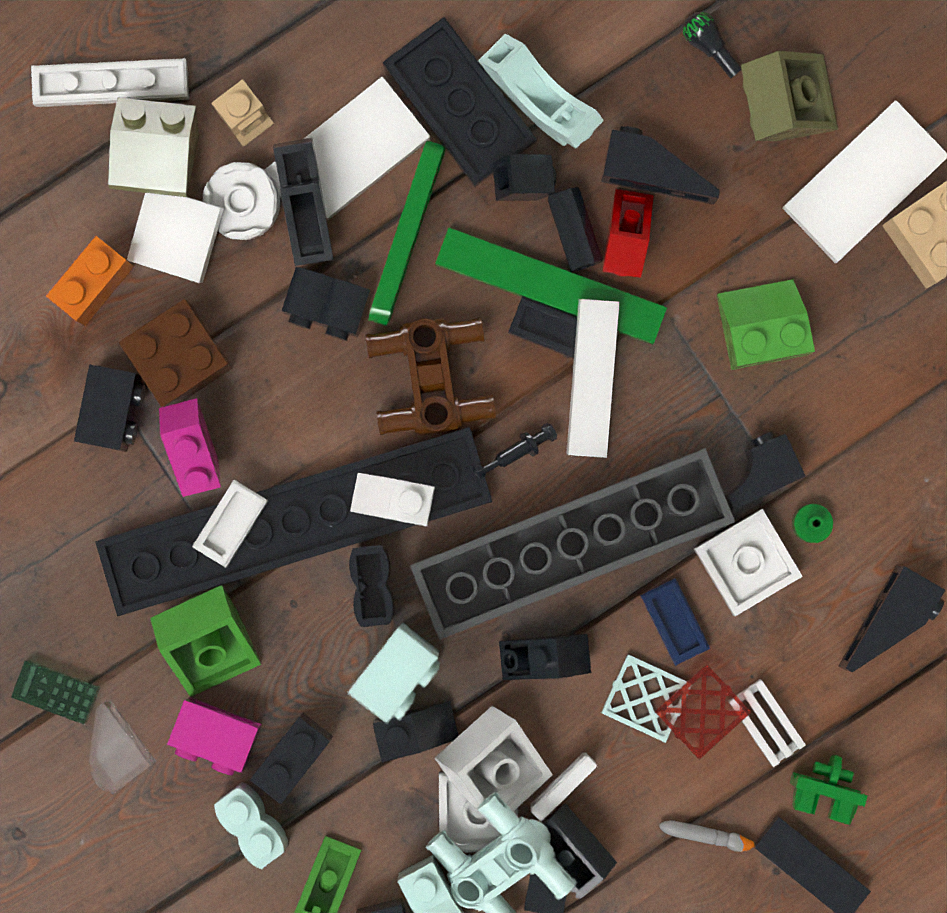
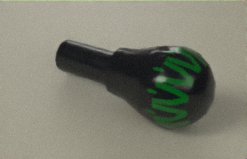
M695 12L689 15L682 28L686 41L704 52L708 57H713L729 78H733L742 68L724 47L725 42L720 35L714 18L705 12Z

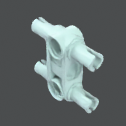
M497 792L488 796L477 809L501 834L499 837L472 856L470 854L465 855L447 835L445 830L439 832L425 846L447 869L448 881L451 883V895L455 902L462 907L477 909L478 911L483 910L485 913H517L500 893L529 873L531 875L536 873L557 899L567 895L577 883L553 857L555 852L553 851L554 848L550 845V833L546 826L536 820L524 819L523 816L518 818Z

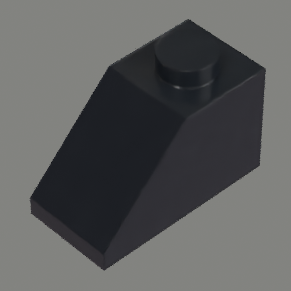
M450 700L406 711L400 720L392 716L387 723L381 718L374 719L372 723L382 762L430 750L452 742L459 736Z

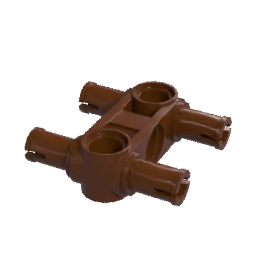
M481 317L446 323V319L442 320V318H422L415 322L403 323L400 326V330L365 334L369 359L376 356L404 353V357L408 356L414 402L411 403V407L377 411L380 435L415 430V434L419 433L420 435L456 430L458 427H462L461 423L489 418L496 419L493 394L458 400L457 396H453L447 350H450V346L479 341L485 342ZM429 328L435 332L436 340L432 346L422 348L414 342V336L419 329ZM440 404L447 410L448 417L443 424L432 425L427 422L425 413L431 405Z

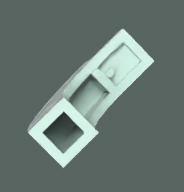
M504 34L478 60L510 100L539 128L563 146L568 143L577 148L582 142L589 139L594 130L604 121L594 108L576 99L559 86L541 67L525 44L507 34Z

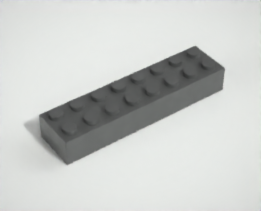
M705 448L410 565L440 640L732 524L735 520Z

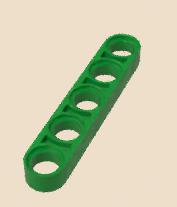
M428 140L424 145L372 303L369 321L388 326L441 167L446 146Z

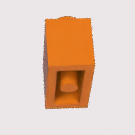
M95 236L46 297L75 321L86 326L134 266L99 237Z

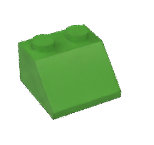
M793 279L717 294L731 370L803 357L815 352L808 313Z
M222 585L150 618L160 653L190 697L261 665L240 615Z

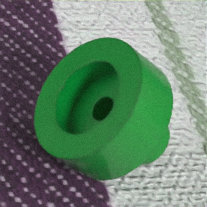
M804 505L795 512L792 518V529L800 540L807 543H818L825 540L831 534L833 518L830 512L821 505ZM814 520L816 521V526H815V527L813 526V521H814Z

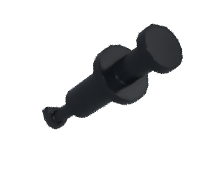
M546 423L541 427V431L533 436L526 431L520 434L521 440L496 454L497 457L494 461L484 467L479 464L473 468L474 474L477 477H484L492 469L498 466L506 467L528 453L534 457L539 454L538 445L547 440L553 442L557 439L556 431L551 424Z

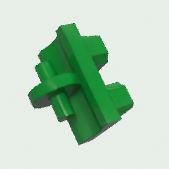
M833 754L828 764L814 762L812 772L823 775L824 780L792 772L790 784L795 787L792 807L795 810L815 815L820 795L832 798L828 818L850 825L858 805L865 807L868 795L862 794L860 790L837 784L838 780L851 783L854 775L853 771L842 769L841 756Z

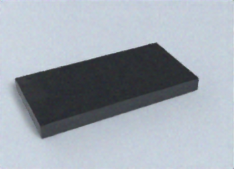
M445 17L441 18L382 62L384 68L442 145L446 146L448 153L474 187L493 174L492 162L510 154H521L537 141L536 137Z

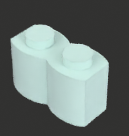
M242 782L214 804L218 820L228 832L238 837L242 853L255 867L262 869L285 852L288 847V839L284 829L273 817L265 814L264 804L258 793L251 786Z

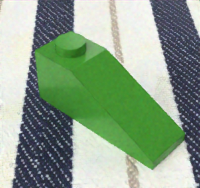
M325 836L294 913H337L361 850Z

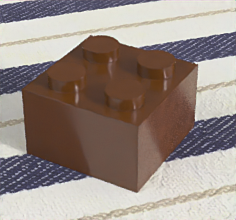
M186 299L181 300L119 341V344L161 407L183 402L233 369L193 306Z

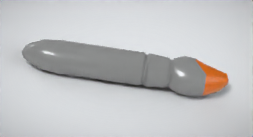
M672 820L661 822L659 825L660 829L668 835L711 845L715 844L716 846H727L730 850L737 852L748 851L755 845L753 841L735 832L728 834L724 831Z

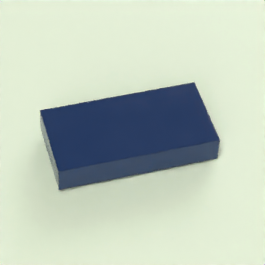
M676 578L640 595L675 666L710 649Z

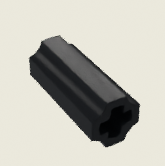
M570 188L549 196L547 200L570 271L576 272L602 263L603 259L580 188Z

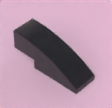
M313 138L274 144L273 151L280 182L281 198L295 266L333 260Z

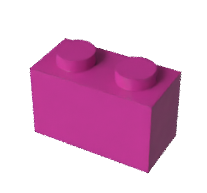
M198 399L159 408L160 435L182 496L185 497L220 488L219 460Z
M188 697L182 704L167 745L175 747V754L184 759L197 761L198 757L213 762L211 768L227 775H233L235 771L241 773L246 768L262 724Z

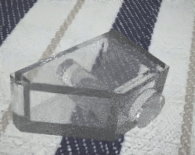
M107 700L96 708L89 764L93 768L90 774L100 789L103 791L108 789L113 795L157 761L113 702Z

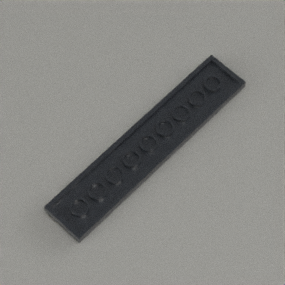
M470 427L256 492L269 501L228 567L222 566L192 547L218 504L95 541L117 617L418 525L351 512L358 473L435 487L429 521L491 503L492 498L485 476L477 477L473 472V468L478 464L481 465Z

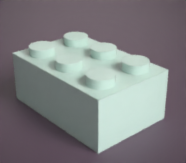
M402 622L348 693L387 723L392 716L400 720L414 702L416 693L412 690L419 683L425 687L438 671L440 662L436 659L438 658L439 650Z

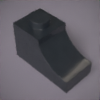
M770 431L751 440L754 448L745 451L748 458L746 472L740 483L725 495L730 510H735L805 477V473L786 433L775 437L773 431Z

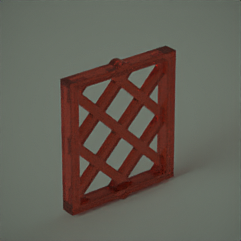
M706 664L657 708L655 713L674 732L675 737L680 739L698 759H701L751 713V710L732 691L731 686L726 685L711 667ZM702 676L701 689H688ZM707 676H713L721 685V690H706ZM682 694L681 708L668 707ZM687 694L701 695V709L686 708ZM706 695L721 696L720 710L706 709ZM726 696H731L740 705V711L725 710ZM666 713H681L680 727H675L667 719ZM686 714H700V728L685 727ZM705 714L720 715L719 729L705 728ZM725 715L738 716L724 729ZM685 733H699V747H693L685 738ZM705 734H718L704 747Z

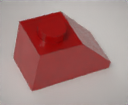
M615 189L605 246L603 272L614 273L618 276L641 278L650 239L653 195Z

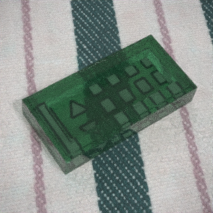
M25 660L11 698L84 725L88 721L100 687L33 661Z

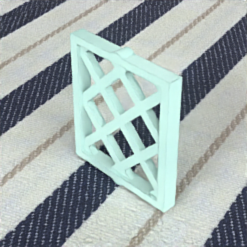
M627 654L616 680L612 683L613 687L601 713L666 743L677 717L681 714V708L692 684ZM637 664L653 671V673L641 677ZM632 665L636 679L623 683L622 677L627 667ZM662 676L679 684L666 688ZM657 677L661 690L648 695L643 682ZM639 684L643 697L630 701L625 688ZM682 689L683 693L678 704L672 706L668 693ZM620 690L625 704L612 708L610 703L615 692ZM663 695L668 708L655 713L650 700ZM645 702L650 715L636 719L632 706ZM627 709L632 721L615 713ZM670 713L671 720L667 729L661 731L657 718ZM652 720L656 732L639 724Z

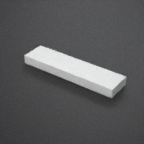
M186 58L31 66L32 97L35 107L117 103L118 97L147 101L189 100L188 62Z
M579 299L567 455L607 458L619 302Z

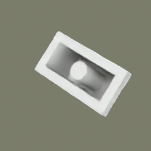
M358 473L350 511L428 526L435 487Z

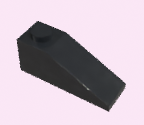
M621 126L620 130L612 129L601 182L713 205L718 200L719 189L652 137L643 136L642 130L629 126Z
M896 565L838 666L853 673L926 625L929 619L933 621L943 608L945 601L941 597L945 589L905 566Z

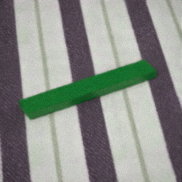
M449 227L435 263L438 267L517 296L529 298L574 317H577L579 299L619 302L617 332L651 345L655 342L667 307Z

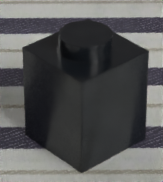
M510 154L492 162L496 201H537L555 194L557 176L552 164V155Z

